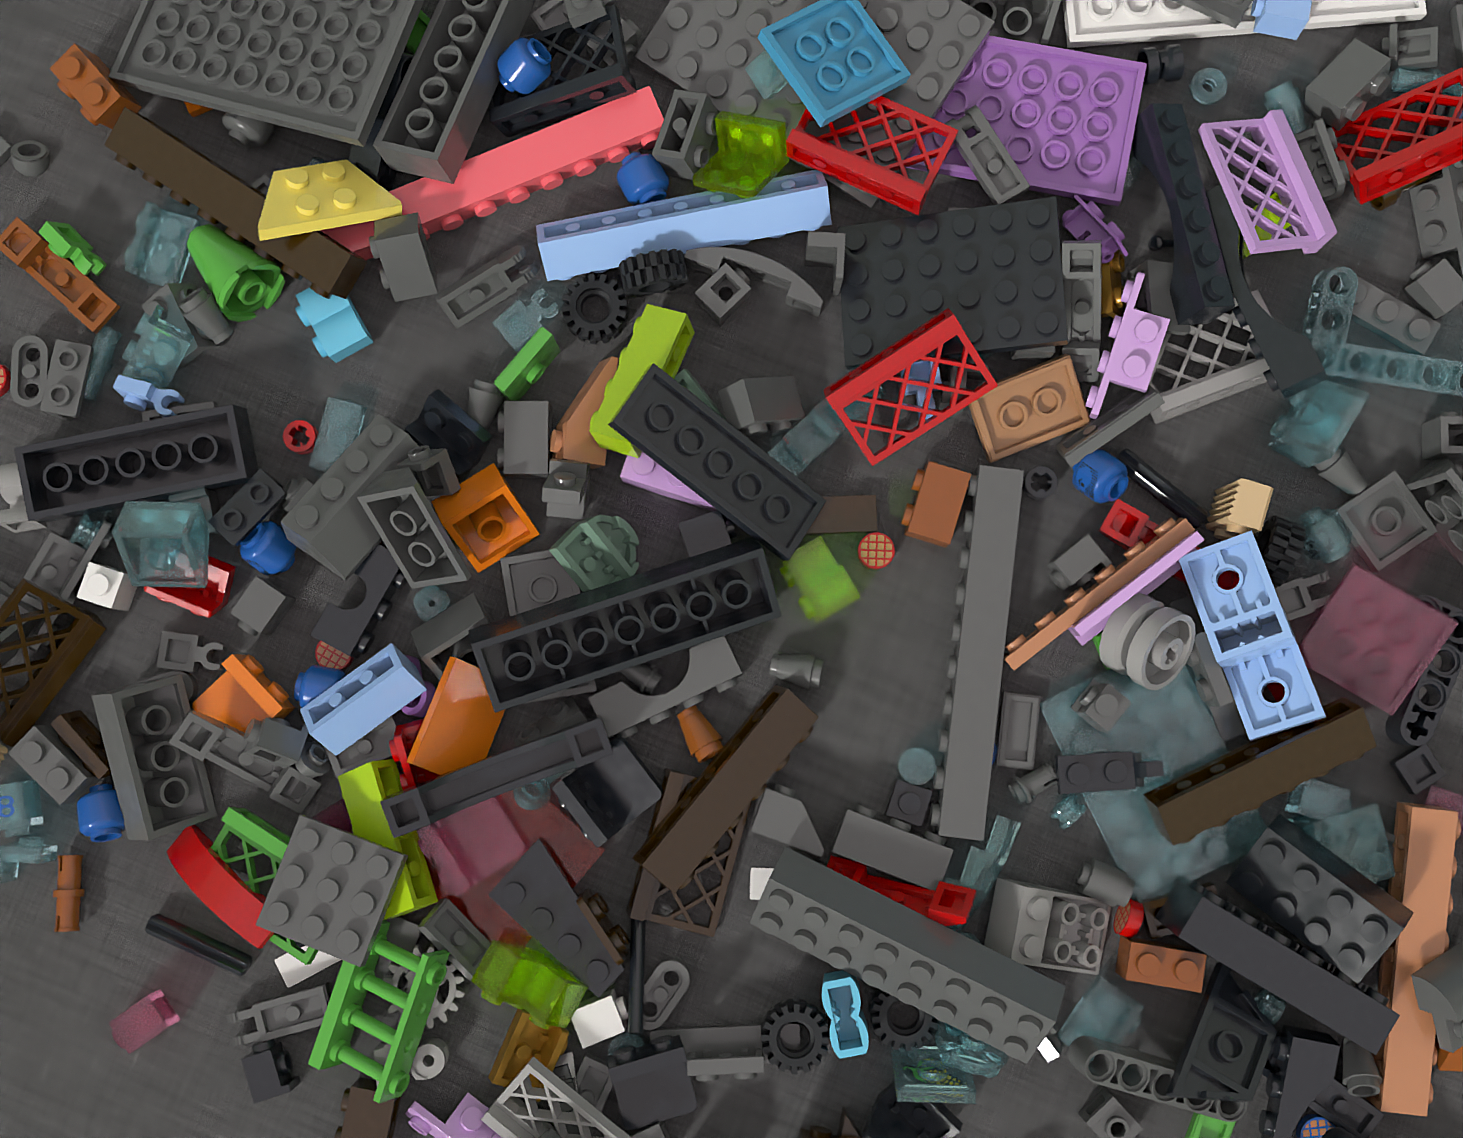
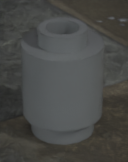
M1091 858L1088 863L1082 862L1075 877V882L1079 884L1080 893L1112 907L1116 905L1125 907L1132 896L1135 886V880L1128 877L1126 871L1096 858Z

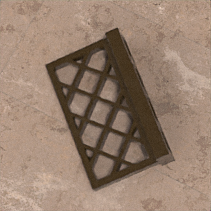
M25 578L21 580L0 608V627L16 624L19 640L0 644V653L21 648L24 659L23 664L2 668L0 663V702L4 703L5 708L4 713L0 717V739L2 743L10 747H14L28 733L107 629L98 615L87 609L82 610ZM30 592L40 598L42 610L20 614L18 604L25 594ZM47 602L54 605L55 607L48 608ZM12 611H14V616L9 617ZM67 612L76 617L67 629L53 632L50 616ZM44 617L47 633L25 638L22 622ZM49 641L51 651L46 658L30 662L27 646ZM26 671L28 681L23 688L7 692L4 677Z
M669 768L665 769L661 784L664 793L662 798L656 802L646 840L686 793L688 783L693 784L698 777ZM751 801L742 811L743 817L734 827V831L727 829L731 838L729 848L717 855L714 853L711 859L697 866L694 870L695 875L693 879L700 889L701 895L683 905L677 893L674 894L670 891L679 908L667 915L654 913L653 908L656 898L669 891V889L665 886L659 889L660 882L639 865L626 909L629 918L640 921L648 920L714 937ZM726 857L724 867H722L719 860ZM715 863L721 873L720 882L718 885L705 891L696 874ZM716 893L714 903H712L709 897ZM703 900H706L711 909L707 926L693 923L687 913L688 909ZM683 913L687 921L675 917Z

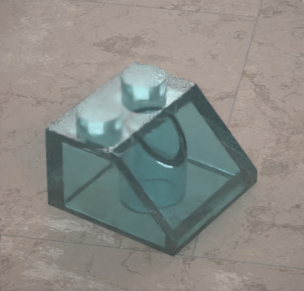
M1325 380L1291 396L1288 403L1292 406L1287 415H1281L1273 425L1270 434L1274 435L1268 447L1305 469L1332 458L1370 394L1361 389Z
M126 501L112 530V534L132 586L206 588L208 583L209 529L201 504L192 502Z

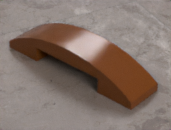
M16 217L0 235V251L17 266L29 273L68 308V311L92 332L97 334L120 309V306L91 278L82 274L68 258L65 259L53 253L48 247V241L20 218Z

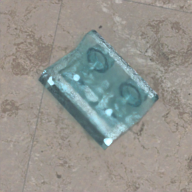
M157 305L151 316L146 313L143 314L135 330V333L141 335L138 342L131 339L122 356V359L128 361L122 375L152 383L155 388L167 390L194 335L160 319L164 307Z

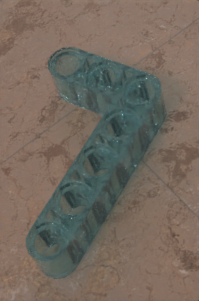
M1348 267L1326 268L1315 276L1302 335L1309 338L1315 351L1320 347L1325 351L1326 359L1322 365L1327 376L1463 397V389L1460 386L1463 362L1347 344L1346 339L1358 288L1357 275ZM1334 274L1341 280V288L1336 294L1329 287L1330 278ZM1326 311H1329L1333 316V325L1329 330H1325L1321 324V318ZM1357 353L1361 357L1362 365L1357 372L1351 370L1350 360ZM1393 359L1397 363L1398 369L1396 375L1390 378L1386 368ZM1427 366H1430L1433 369V378L1427 384L1423 379V372Z

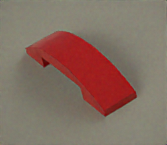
M1117 499L1114 501L1098 531L1127 551L1137 542L1142 541L1146 544L1157 536L1153 530L1159 525L1150 521V516ZM1182 568L1171 576L1188 585ZM1232 570L1223 572L1218 578V586L1225 590L1233 589L1239 583V574Z
M195 824L186 827L166 851L172 865L189 888L212 912L255 947L262 949L274 934V932L256 926L266 897L263 894L254 893L214 852L211 848L213 842Z
M835 856L830 857L826 866L944 926L966 923L976 897V889L939 881L935 891L868 875L867 865Z

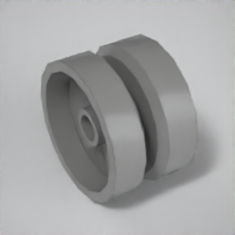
M1135 594L1118 607L1108 619L1101 635L1099 646L1100 659L1106 667L1121 675L1129 676L1132 681L1146 689H1161L1174 680L1185 666L1195 641V623L1189 615L1174 608L1165 607L1162 602L1148 595Z

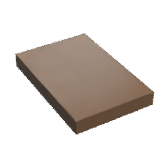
M1069 354L1061 355L996 381L998 385L996 388L969 404L986 459L990 463L1091 422Z

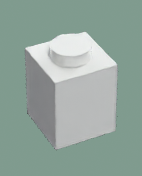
M89 562L77 598L111 609L129 611L140 576L106 565Z
M615 989L604 992L599 998L594 996L577 1003L569 1011L582 1048L624 1032L628 1024L626 1020L628 1019L627 1002L623 996L617 997Z

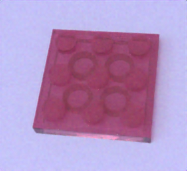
M1353 563L1298 646L1308 668L1393 716L1459 623L1449 615L1358 564Z

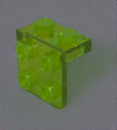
M721 111L715 117L719 151L709 159L704 168H700L693 175V185L706 188L708 191L735 194L741 198L756 196L789 162L786 150L787 135L785 122Z

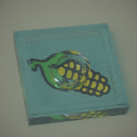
M891 1046V1062L897 1102L975 1104L976 1089L965 1047L923 1046L918 1048V1046H914L912 1051H905L904 1048H900L898 1051Z

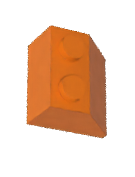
M494 463L460 483L461 489L453 495L440 496L432 501L442 525L478 573L540 535L514 491Z

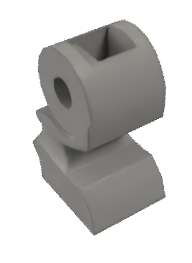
M17 462L0 465V494L10 504V509L0 510V526L14 533L47 528V522L28 521Z
M432 1037L426 1039L418 1046L410 1069V1073L415 1080L431 1079L443 1070L449 1060L450 1052L447 1044L439 1038ZM386 1042L380 1043L374 1049V1060L385 1066L391 1045Z

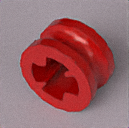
M295 420L284 429L283 441L291 451L300 455H308L318 447L320 434L308 422ZM306 428L305 435L309 437V441L306 445L300 442V447H297L298 440L294 438V434L297 431L303 433V429Z

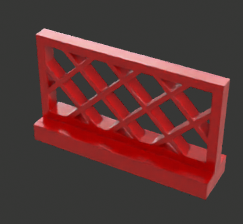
M1463 67L1361 113L1355 121L1349 120L1340 131L1332 127L1336 138L1346 133L1358 135L1354 146L1337 142L1338 147L1334 151L1337 160H1344L1347 165L1349 181L1354 187V196L1360 205L1463 160V119H1459L1463 110V94L1461 97L1442 94L1444 89L1454 84L1460 83L1463 87ZM1417 101L1429 103L1425 113L1406 111L1408 105ZM1437 104L1456 107L1452 117L1432 114ZM1381 117L1394 119L1390 129L1371 127L1373 121ZM1401 120L1420 123L1415 134L1396 130ZM1427 124L1447 127L1445 131L1434 136L1423 135ZM1365 137L1384 139L1380 150L1361 147ZM1392 140L1411 143L1409 147L1398 152L1387 151ZM1356 156L1375 159L1373 163L1358 170H1355L1352 165Z
M880 96L868 102L876 106L879 116L860 122L856 110L850 112L854 121L853 125L835 130L833 123L830 122L827 124L830 132L816 137L805 132L808 124L815 120L808 109H805L796 129L792 128L786 140L787 157L919 216L925 204V199L958 136L959 130ZM899 117L908 120L912 131L893 137L888 121ZM882 124L888 139L868 145L863 130ZM858 132L862 148L853 151L841 148L838 138ZM935 132L946 137L942 147L927 152L921 136ZM915 138L921 154L902 160L896 144ZM891 146L896 163L884 167L876 164L872 153ZM937 157L932 165L930 159ZM924 161L928 171L924 183L921 184L908 178L905 168Z
M947 308L823 389L833 410L836 411L870 464L874 466L998 385L957 318ZM957 335L964 345L960 361L940 357L943 344ZM936 349L935 356L927 355L928 353ZM968 353L975 364L966 362ZM919 359L933 362L929 381L908 378L911 365ZM939 363L958 367L954 386L934 383ZM964 368L980 371L986 380L985 383L974 390L960 388ZM904 370L903 376L896 375L900 371ZM887 380L901 382L897 402L877 398L880 384ZM907 384L927 387L923 406L903 403ZM932 389L952 392L949 406L943 410L928 408ZM873 390L872 397L865 396V394ZM958 393L964 394L963 397L957 400ZM856 400L870 403L866 422L850 419L844 408ZM875 404L895 408L891 427L871 423ZM901 409L920 412L918 426L911 430L897 428ZM926 414L933 415L932 417L925 420ZM856 426L864 428L863 436H861ZM869 430L888 432L887 445L873 454L867 445ZM895 434L902 435L894 440Z

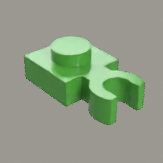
M46 221L39 230V233L49 242V249L59 257L70 258L82 274L88 275L92 271L94 275L99 276L107 266L99 256L91 252L93 247L70 224Z

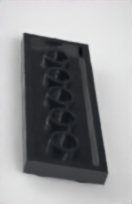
M654 363L648 366L608 424L782 561L790 560L826 503L823 497Z

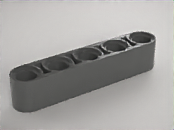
M1083 1035L1077 1037L1069 1046L1068 1058L1071 1064L1095 1084L1226 1122L1239 1120L1247 1110L1248 1102L1172 1098L1167 1096L1166 1092L1178 1062L1092 1036ZM1095 1056L1094 1060L1089 1063L1091 1058Z

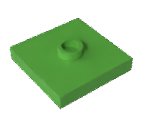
M540 327L496 378L494 384L508 401H519L528 389L540 379L546 368L561 352L554 336L544 327Z

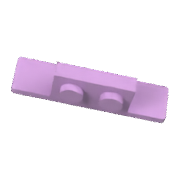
M1138 272L1134 282L1126 281L1120 301L1127 304L1123 316L1115 315L1108 336L1115 338L1111 352L1103 350L1097 372L1103 373L1099 387L1091 386L1085 404L1086 407L1092 408L1089 415L1090 418L1096 419L1098 417L1109 382L1144 393L1147 391L1170 319L1134 309L1145 276L1144 273Z
M470 1093L465 1095L445 1124L416 1101L413 1102L405 1113L410 1118V1126L424 1136L430 1133L435 1138H502L481 1121V1118L489 1108Z

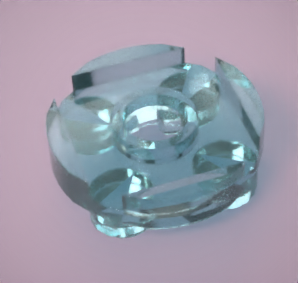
M939 1021L935 1033V1042L940 1051L939 1058L944 1065L950 1068H958L967 1073L992 1078L997 1076L1000 1069L1008 1062L1009 1056L1005 1052L981 1040H977L979 1043L973 1042L968 1039L970 1037L969 1034Z

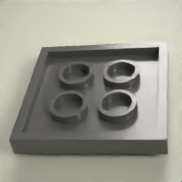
M300 815L256 926L356 966L363 967L366 965L408 855L306 815Z

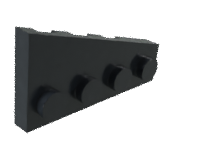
M540 837L491 890L488 896L599 998L624 971L625 966L623 963L618 966L578 907L576 899L579 896H577L566 879L563 870L555 862L547 850L548 847Z

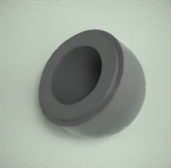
M27 140L16 143L10 149L13 166L22 175L36 177L47 170L50 156L49 150L44 144ZM29 151L39 152L35 156H24Z

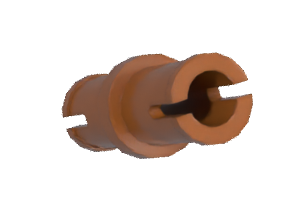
M58 855L57 889H53V897H57L54 932L80 931V899L85 896V888H81L83 855Z

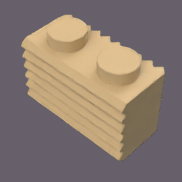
M1241 478L1216 489L1217 495L1213 497L1215 502L1211 504L1213 509L1209 511L1211 516L1207 517L1209 523L1205 524L1206 528L1215 531L1214 537L1221 540H1227L1251 530L1253 534L1261 532L1274 488Z

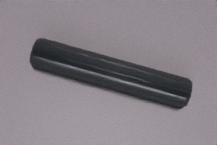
M1125 448L1116 456L1118 460L1126 465L1127 476L1179 518H1186L1194 529L1200 527L1208 517L1207 511L1132 451Z
M161 914L152 915L146 924L145 931L147 934L238 976L244 975L251 965L252 957Z

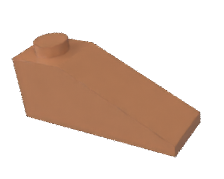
M611 356L598 363L556 425V430L552 431L549 440V450L553 452L552 458L588 462L590 469L605 466L607 449L599 447L590 433V421L593 413L599 410L603 402L606 384L614 377L619 358Z

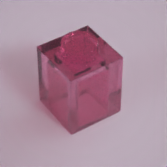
M159 989L147 995L110 1021L109 1025L113 1029L112 1035L116 1043L131 1054L180 1021V1018Z

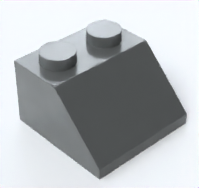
M472 593L410 633L420 658L440 681L450 656L479 668L471 646L469 630L495 621L475 594Z

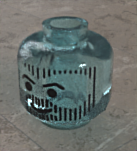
M1318 506L1300 516L1302 522L1299 525L1306 529L1303 549L1311 560H1322L1324 563H1330L1343 557L1350 551L1349 544L1353 539V534L1336 509L1321 510Z

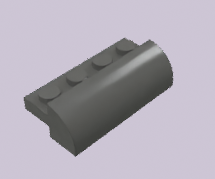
M1463 941L1411 975L1419 1009L1432 1014L1439 1047L1452 1053L1463 1046Z

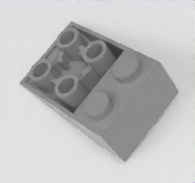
M997 878L984 946L1022 965L1098 975L1111 906L1087 895Z

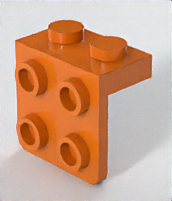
M231 654L222 663L227 671L193 702L192 706L194 711L217 719L244 733L252 719L259 721L269 717L272 719L276 717L284 719L295 709L288 700V693L275 681L271 682L263 674V666L249 654Z

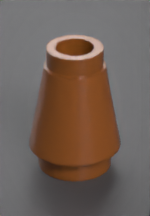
M696 705L683 710L677 715L691 757L695 756L699 763L716 756L724 747L721 743L723 737L702 712L698 710Z

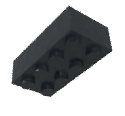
M1281 814L1266 828L1226 881L1232 888L1357 984L1404 930L1414 913Z

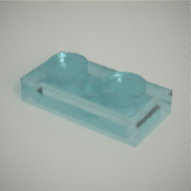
M328 397L309 467L325 472L359 436L366 407Z

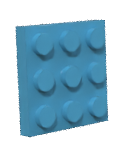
M819 0L761 29L757 37L820 128L906 83L911 75L858 0Z

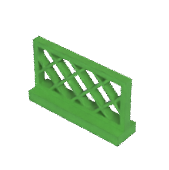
M228 807L221 819L225 822V825L211 848L229 867L231 863L245 860L249 881L244 883L250 886L254 893L260 894L259 883L275 878L291 837L246 808ZM235 834L242 840L244 855L228 859L226 844L231 835ZM252 846L258 849V851L253 852ZM265 854L271 858L274 874L257 878L254 857ZM276 933L269 939L305 965L311 964L319 951L311 947L304 951L296 945L294 940Z

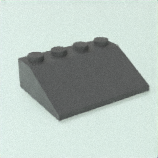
M1446 456L1430 462L1404 483L1438 531L1434 533L1435 536L1463 569V469Z

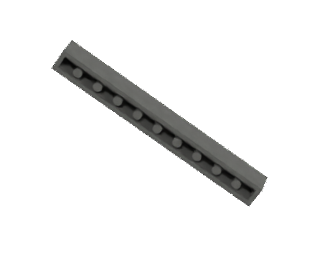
M979 465L975 469L974 474H971L966 490V496L972 497L970 510L964 511L962 532H968L966 547H960L958 568H963L962 583H956L954 592V604L959 605L958 619H952L950 628V641H955L954 656H948L946 664V678H951L950 693L944 692L942 700V714L947 715L946 730L940 729L937 745L938 751L943 752L941 767H935L933 787L939 789L937 804H931L929 825L935 826L934 833L939 836L984 841L1024 470Z

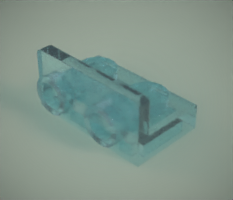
M147 201L144 210L137 216V232L133 244L128 246L125 253V270L138 279L162 286L166 283H181L190 257L187 249V240L191 231L200 226L201 223L194 218L163 210L155 203Z
M1097 975L1058 1032V1038L1068 1046L1077 1037L1083 1035L1119 1045L1127 1032L1131 1034L1139 1026L1142 1020L1140 1013L1144 1007L1103 977Z

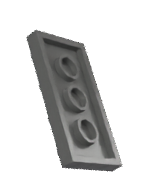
M549 550L500 558L509 616L581 593V589ZM594 679L524 704L598 691L597 682Z

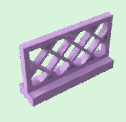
M1282 109L1270 110L1264 118L1203 123L1200 126L1198 133L1250 254L1302 248L1304 254L1316 253L1337 233L1336 227ZM1251 132L1255 143L1242 136L1243 133ZM1215 135H1221L1232 142L1229 149L1217 142ZM1237 146L1254 156L1251 163L1234 153ZM1258 160L1265 164L1269 174L1256 167ZM1228 163L1245 173L1242 179L1230 172ZM1250 176L1267 187L1264 193L1247 183ZM1272 190L1278 194L1282 205L1269 197ZM1241 194L1258 203L1256 210L1244 204ZM1264 208L1280 217L1278 224L1261 215ZM1286 222L1292 225L1296 236L1283 229ZM1255 225L1272 235L1271 239L1260 241L1254 228Z
M1198 531L1189 534L1073 624L1068 630L1081 646L1086 644L1105 628L1112 613L1123 603L1138 593L1148 595L1182 568L1179 560L1186 554L1197 551L1195 547L1204 541V538Z

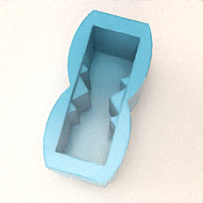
M310 287L296 294L300 305L295 310L306 327L312 325L317 335L312 338V341L323 358L329 356V358L337 363L374 343L349 295L346 299L335 295L327 299L311 290Z
M843 970L825 973L822 983V1002L830 1018V1041L834 1052L840 1059L866 1054L869 1043L868 1026L865 1015L860 1009V986L857 977Z

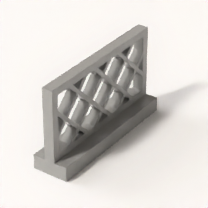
M1258 289L1252 291L1251 294L1257 303L1270 315ZM1233 298V299H1234V302H1235V307H1236V306H1238V303H1237L1236 299ZM1233 310L1230 315L1224 313L1216 318L1227 323L1221 337L1202 330L1203 324H1198L1197 328L1190 325L1191 332L1189 334L1194 336L1188 350L1169 343L1168 340L1171 334H1165L1166 336L1163 340L1149 385L1154 388L1151 380L1155 372L1173 378L1175 382L1171 390L1160 393L1165 403L1151 412L1155 424L1267 382L1263 372L1270 368L1265 358L1262 357L1257 360L1248 342L1244 346L1226 339L1231 324L1240 327ZM1249 325L1242 328L1251 332L1249 339L1254 337ZM1198 337L1218 344L1212 359L1192 352ZM1222 346L1242 354L1239 364L1229 366L1217 361ZM1164 350L1185 357L1179 372L1159 365ZM1247 356L1252 357V359L1245 361ZM1189 359L1209 367L1205 377L1196 379L1183 374ZM1213 368L1219 370L1218 372L1211 374ZM1180 381L1186 383L1184 385L1177 387Z
M532 1057L511 1083L501 1091L481 1118V1121L502 1138H538L551 1127L561 1138H603L591 1136L589 1126L599 1129L604 1134V1138H631L535 1057ZM531 1073L541 1081L544 1088L532 1087L529 1074ZM518 1097H523L525 1099V1103ZM536 1099L548 1100L550 1110L538 1109ZM559 1101L570 1105L574 1113L562 1112ZM548 1122H554L555 1128ZM565 1124L578 1125L580 1135L567 1133Z

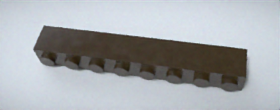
M124 107L104 144L117 153L115 157L117 162L134 171L138 167L144 171L143 179L159 188H163L164 185L172 190L169 196L189 207L193 203L199 207L197 212L199 216L215 225L220 221L227 226L225 233L242 243L249 240L255 244L253 249L255 253L269 261H274L276 258L283 263L281 269L285 273L298 280H302L305 277L312 282L310 289L327 299H330L332 295L346 299L368 262L321 230L260 241L258 224L267 195L149 118Z

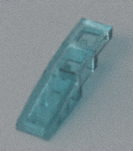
M879 386L877 398L880 399L887 393L881 386ZM873 390L865 394V396L872 397ZM825 398L767 454L797 477L848 429ZM856 400L845 407L844 410L850 419L859 420L869 410L870 403Z
M997 815L986 849L971 846L961 878L945 877L944 882L976 889V897L967 922L946 927L959 933L969 922L989 894L1002 870L1021 822Z

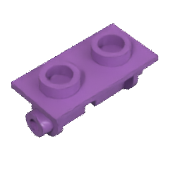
M1075 194L1073 197L1079 205L1074 210H1068L1063 214V227L1076 240H1083L1086 236L1088 237L1085 240H1102V263L1110 262L1118 249L1126 257L1128 253L1121 243L1125 236L1112 221L1107 225L1102 221L1105 216L1092 200L1086 204Z

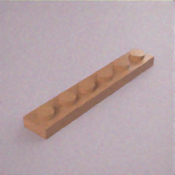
M1170 517L1153 530L1157 536L1146 544L1142 541L1134 544L1123 554L1127 558L1116 568L1109 564L1093 577L1096 583L1089 589L1084 591L1080 587L1065 598L1066 607L1057 614H1054L1051 610L1034 623L1037 629L1027 637L1021 633L1005 646L1008 651L1004 654L1006 662L1013 670H1016L1195 529L1186 518H1178L1174 521Z

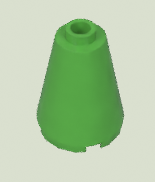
M212 224L198 226L191 231L187 240V249L208 289L213 294L217 305H219V309L229 320L236 322L251 320L257 317L254 311L262 306L269 309L275 303L285 283L284 276L280 273L281 269L275 262L258 255L252 248L234 239Z

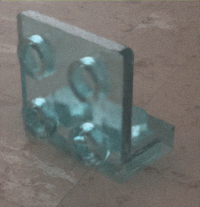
M1369 803L1322 819L1302 815L1288 819L1373 883L1395 876V869L1377 804Z

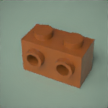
M75 43L49 68L60 80L57 86L73 100L76 99L83 106L80 112L95 126L102 124L113 129L124 107L135 112L142 108L124 86L118 85L108 77L111 71L97 55Z

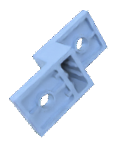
M1252 530L1183 556L1179 560L1215 659L1225 673L1249 740L1260 739L1325 718V712ZM1228 570L1237 572L1239 574V583L1235 588L1225 590L1218 586V578L1223 572ZM1277 682L1284 686L1285 695L1281 701L1271 703L1264 699L1263 690L1269 683Z

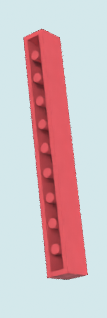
M650 86L637 90L636 93L610 101L465 160L454 184L423 177L391 190L389 193L401 201L402 215L418 212L427 240L430 238V234L442 229L445 231L454 230L460 227L464 220L476 215L477 217L488 216L494 213L498 206L505 203H520L528 199L532 192L542 188L544 190L554 189L560 186L564 179L574 175L582 177L591 174L596 170V166L608 161L610 163L620 162L635 150L654 148L664 118ZM374 221L321 230L365 260L373 258L369 237L374 236Z

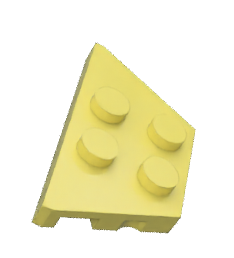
M347 159L278 170L273 172L259 220V239L263 241L402 216V204L400 200Z

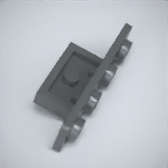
M1463 160L1443 168V177L1411 188L1409 191L1422 259H1433L1458 250L1463 276Z
M103 517L86 547L50 530L22 579L25 578L73 604L77 595L72 593L77 582L83 580L88 563H95L91 559L96 550L99 548L104 551L115 531L110 529L112 525L111 520ZM27 592L22 601L42 610L40 598ZM47 602L48 608L55 607L54 605ZM58 614L50 616L53 632L58 628L53 625ZM44 617L33 636L47 633ZM49 641L30 645L28 649L36 652L40 644L47 646Z
M1192 594L1169 602L1168 607L1189 615L1195 623L1196 636L1187 664L1193 669L1197 679L1196 688L1198 694L1206 702L1219 738L1221 740H1228L1247 733L1223 668L1215 659Z
M797 1022L785 1025L780 1034L782 1044L790 1050L801 1049L800 1027ZM762 1024L666 1028L650 1031V1042L655 1038L665 1035H671L672 1037L680 1035L687 1058V1076H696L698 1081L717 1080L721 1074H734L736 1079H752L757 1077V1073L764 1072V1064L770 1063L768 1056L764 1054L762 1049Z

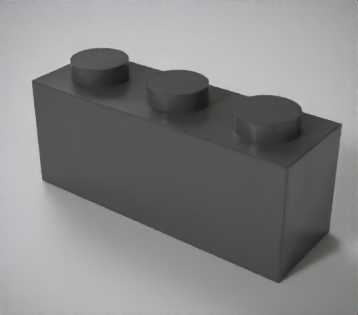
M859 804L855 805L854 810L845 807L830 847L832 852L936 891L939 881H943L954 851L945 845L947 838L929 831H925L924 837L910 832L911 824L893 817L890 818L889 823L883 822L875 818L877 811Z

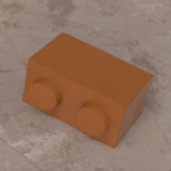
M928 461L924 470L918 468L911 487L912 490L917 491L913 505L906 504L901 519V524L906 525L904 535L945 548L950 545L971 474Z
M1120 935L1115 973L1128 981L1202 993L1207 954L1193 947L1134 937L1127 938Z

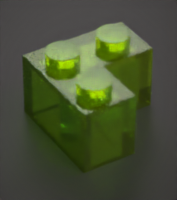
M821 536L796 549L790 560H781L784 567L779 569L788 587L796 586L802 597L799 598L798 604L808 620L814 617L817 623H820L861 598L842 564L838 566Z
M497 940L491 942L471 979V982L483 990L481 996L485 1000L501 1006L502 1002H507L515 1008L525 1009L530 1013L529 1020L544 1029H549L550 1026L566 1028L588 989L586 985L539 950Z

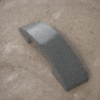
M1102 240L1063 241L1062 275L1068 344L1062 346V355L1069 354L1071 356L1078 382H1099L1100 372H1097L1101 355Z
M726 247L696 248L687 250L685 253V264L689 269L712 276L727 263L733 270L738 267L748 276L788 290L786 305L818 317L820 316L823 300L817 292L799 275L772 259L753 252Z
M189 710L169 739V744L201 761L206 758L266 790L271 799L302 814L322 784L319 779L304 776L298 771L295 764L282 768L244 753L248 742L244 740V732L210 716Z

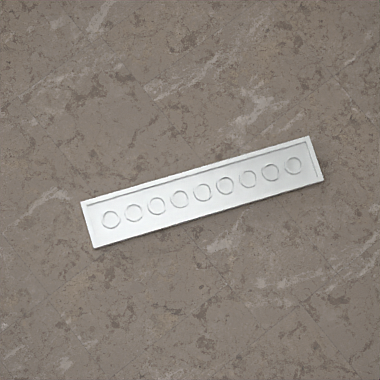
M1062 0L1067 48L1257 33L1253 32L1256 18L1251 16L1253 1L1235 29L1173 0ZM1312 0L1309 21L1304 29L1421 20L1427 14L1425 0Z

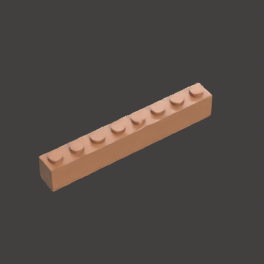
M1397 802L1393 860L1390 865L1392 866V873L1389 875L1388 894L1414 913L1404 930L1383 953L1380 962L1377 992L1390 999L1387 1007L1400 1015L1377 1055L1372 1053L1383 1082L1380 1085V1093L1366 1097V1099L1381 1112L1427 1117L1428 1104L1433 1100L1431 1072L1432 1066L1437 1062V1049L1434 1044L1436 1030L1432 1014L1422 1011L1418 1007L1411 975L1445 953L1449 947V936L1446 927L1448 915L1451 914L1453 909L1450 889L1451 879L1455 876L1457 870L1454 850L1455 841L1460 836L1461 824L1457 811L1442 806Z

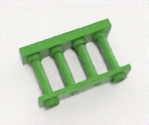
M383 920L365 966L359 967L343 960L308 1062L309 1065L318 1070L341 1065L344 1062L379 1081L373 1101L377 1103L401 1097L409 1084V1072L438 986L445 978L447 972L446 963L450 954L446 950L423 953L422 957H419L387 941L386 935L390 922ZM379 955L416 973L409 994L375 976L374 970ZM367 991L404 1009L397 1030L363 1012L362 1006ZM355 1026L391 1045L385 1066L351 1048L350 1041Z

